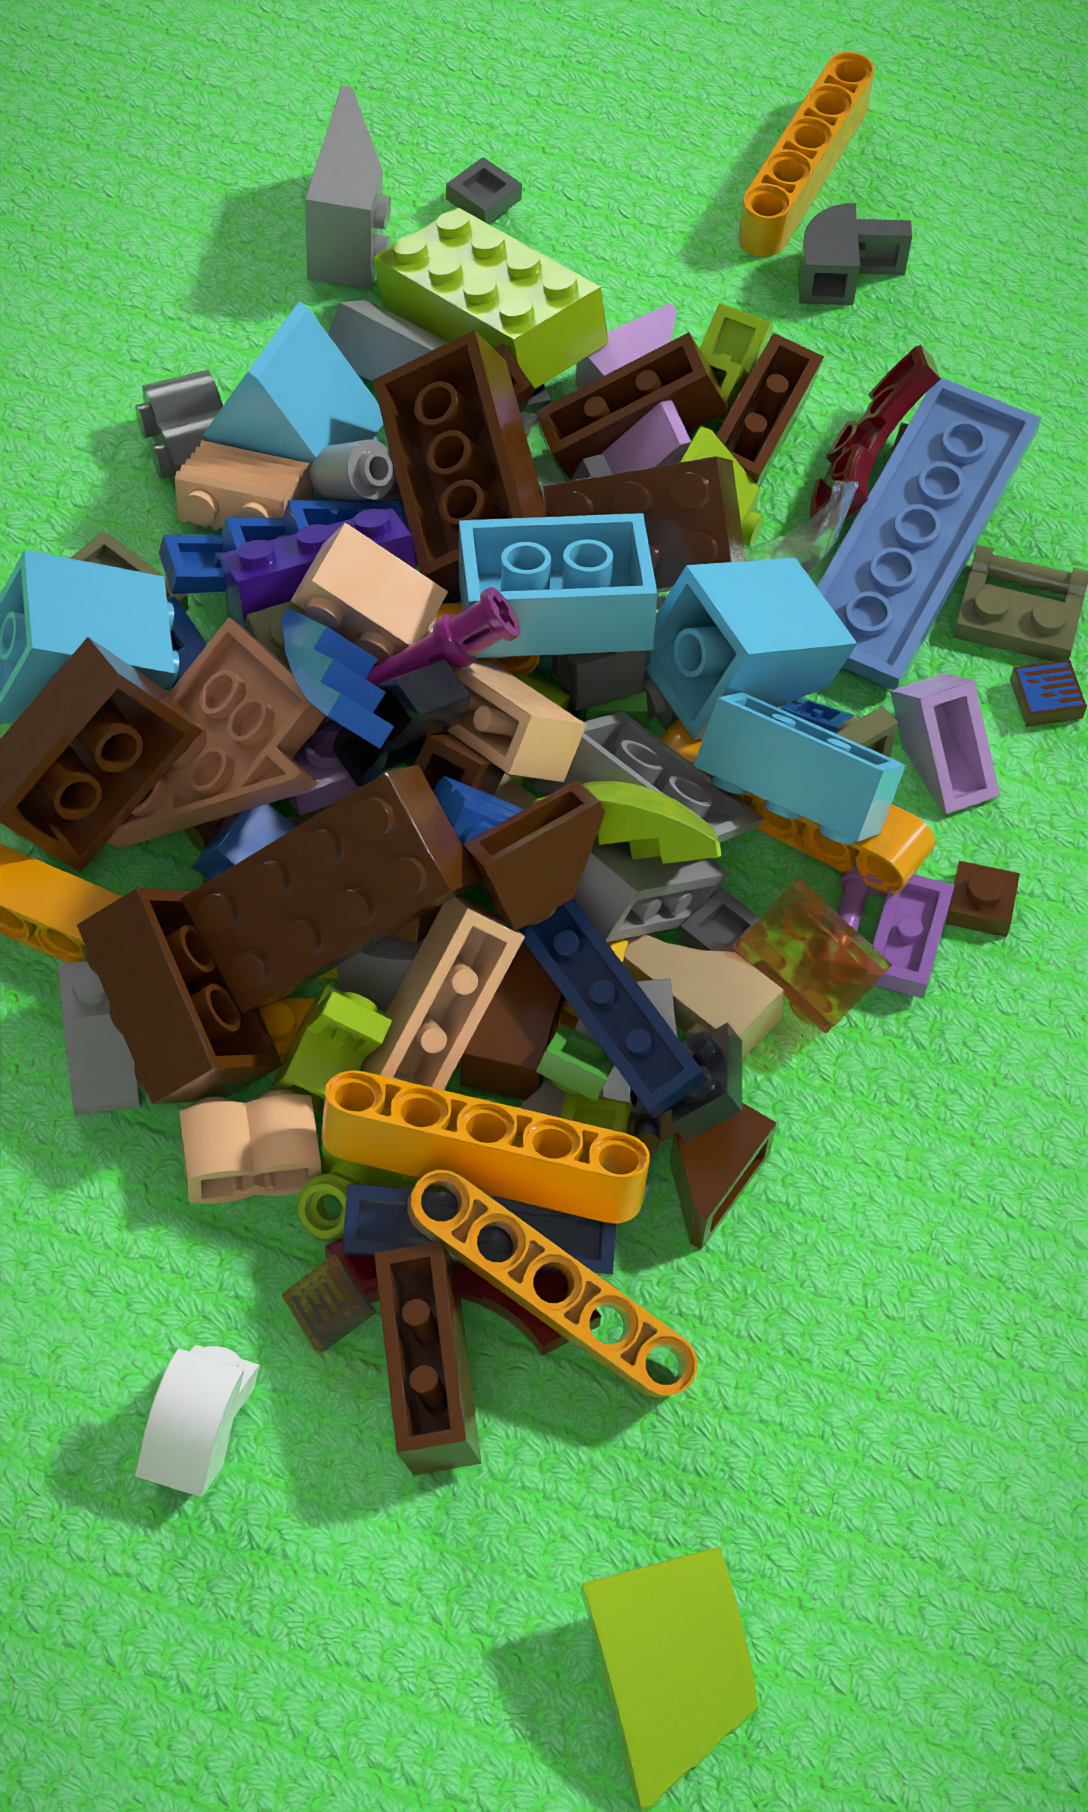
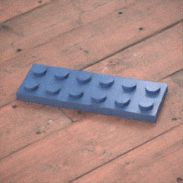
M940 377L941 380L927 391L871 490L868 500L863 504L817 586L857 642L856 647L842 668L892 690L899 688L1034 440L1041 420L1036 415Z

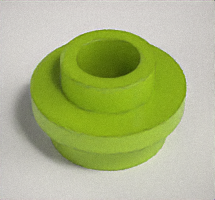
M324 1173L312 1178L304 1185L298 1197L297 1209L303 1226L312 1235L323 1240L343 1238L348 1184H355L352 1180L340 1174ZM327 1194L334 1195L340 1200L342 1205L340 1216H332L325 1210L324 1198Z

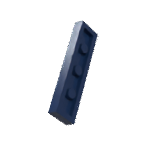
M574 897L557 907L554 914L547 920L536 925L524 926L518 930L525 937L523 941L653 1119L708 1080L702 1069Z
M348 1184L341 1254L375 1257L374 1253L433 1243V1241L420 1233L409 1219L407 1200L412 1189ZM425 1190L421 1196L422 1209L429 1218L445 1222L455 1217L458 1203L453 1193ZM489 1196L598 1276L610 1277L613 1275L616 1223L601 1222L497 1196ZM489 1226L480 1230L477 1237V1246L481 1255L491 1262L508 1260L513 1251V1242L510 1235L504 1229L495 1226ZM450 1254L455 1264L464 1265ZM544 1266L537 1270L562 1273L559 1269Z

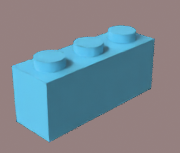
M740 692L717 697L693 767L713 775L711 783L722 790L740 795L746 794L748 791L765 799V808L772 813L789 819H800L802 816L820 824L819 832L825 837L843 844H854L855 841L858 842L881 833L906 765Z

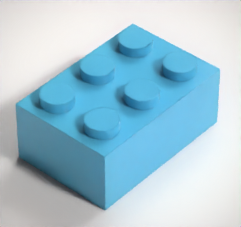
M643 513L459 521V585L462 611L478 602L482 591L489 587H494L508 601L520 626L519 637L512 641L501 639L476 654V658L602 652L623 653L628 651L654 650L657 588Z

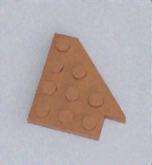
M230 617L169 692L199 726L202 732L107 842L115 848L121 849L311 791L318 783L292 758L303 744L315 734L319 724L326 715L307 700L294 680L292 671L245 628Z

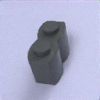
M209 370L142 385L144 403L135 406L137 421L143 438L153 437L155 444L151 445V451L156 472L160 479L169 477L175 492V475L177 471H180L181 465H185L186 459H190L191 453H195L196 446L200 447L201 440L213 443L203 434L223 407V403Z

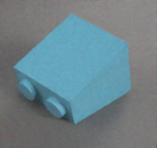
M299 301L240 381L203 436L216 444L297 460L312 465L320 452L330 445L368 439L376 440L383 444L381 440L375 437L383 425V420L378 402L311 310ZM312 485L313 500L329 501L319 495Z
M24 550L0 594V723H14L87 637L100 644L163 689L172 687L179 671V655L177 651L172 650L170 632L174 621V608L172 603L167 602L164 576Z
M796 558L686 565L656 614L654 650H650V663L644 667L688 733L695 740L703 739L717 697L743 692L770 705L780 707L828 687L856 647L857 642Z

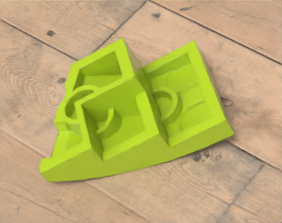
M611 780L590 781L582 784L600 800L605 810V815L597 833L599 845L629 841L632 860L661 856L662 864L722 856L720 842L715 829L677 800L654 789L634 783ZM547 796L533 800V804L546 798Z
M720 1547L582 1583L581 1596L602 1660L600 1672L621 1736L620 1752L639 1812L651 1810L668 1789L692 1767L696 1768L704 1761L724 1737L734 1733L758 1709L755 1681L745 1633Z

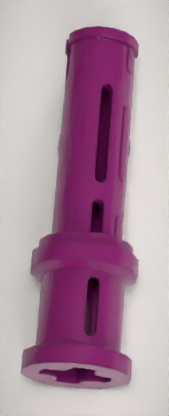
M489 587L481 592L478 602L458 614L452 616L445 613L440 616L432 626L431 634L372 668L366 680L378 686L384 681L441 660H446L450 666L453 665L456 668H467L476 661V654L501 639L512 641L519 637L520 626L517 617L505 597L494 587Z

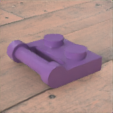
M854 860L852 870L842 872L840 878V886L843 889L842 897L828 944L821 947L818 952L814 966L815 971L821 977L832 981L844 982L852 979L924 999L955 885L914 874L901 892L893 894L890 892L892 887L889 886L888 893H885L867 885L863 881L864 877L858 873L856 860ZM869 873L865 876L873 882L883 884V881ZM875 894L886 897L871 952L866 953L852 948L867 897Z

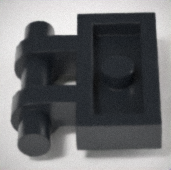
M728 1022L709 1033L705 1031L696 1033L682 1043L708 1080L655 1119H653L630 1087V1100L634 1107L630 1112L628 1133L643 1142L650 1155L659 1150L660 1142L677 1133L680 1134L685 1142H688L742 1112V1040Z

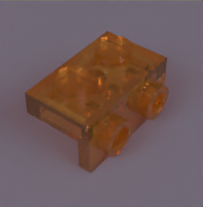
M800 878L796 879L755 925L734 944L735 950L743 956V959L784 990L783 995L789 1000L790 1008L800 1020L810 1026H817L824 1033H828L892 966L884 956Z

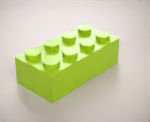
M460 208L443 213L436 221L410 236L400 238L393 246L373 257L384 309L448 342L473 330L493 348L503 342L535 389L609 344L602 292L599 285Z

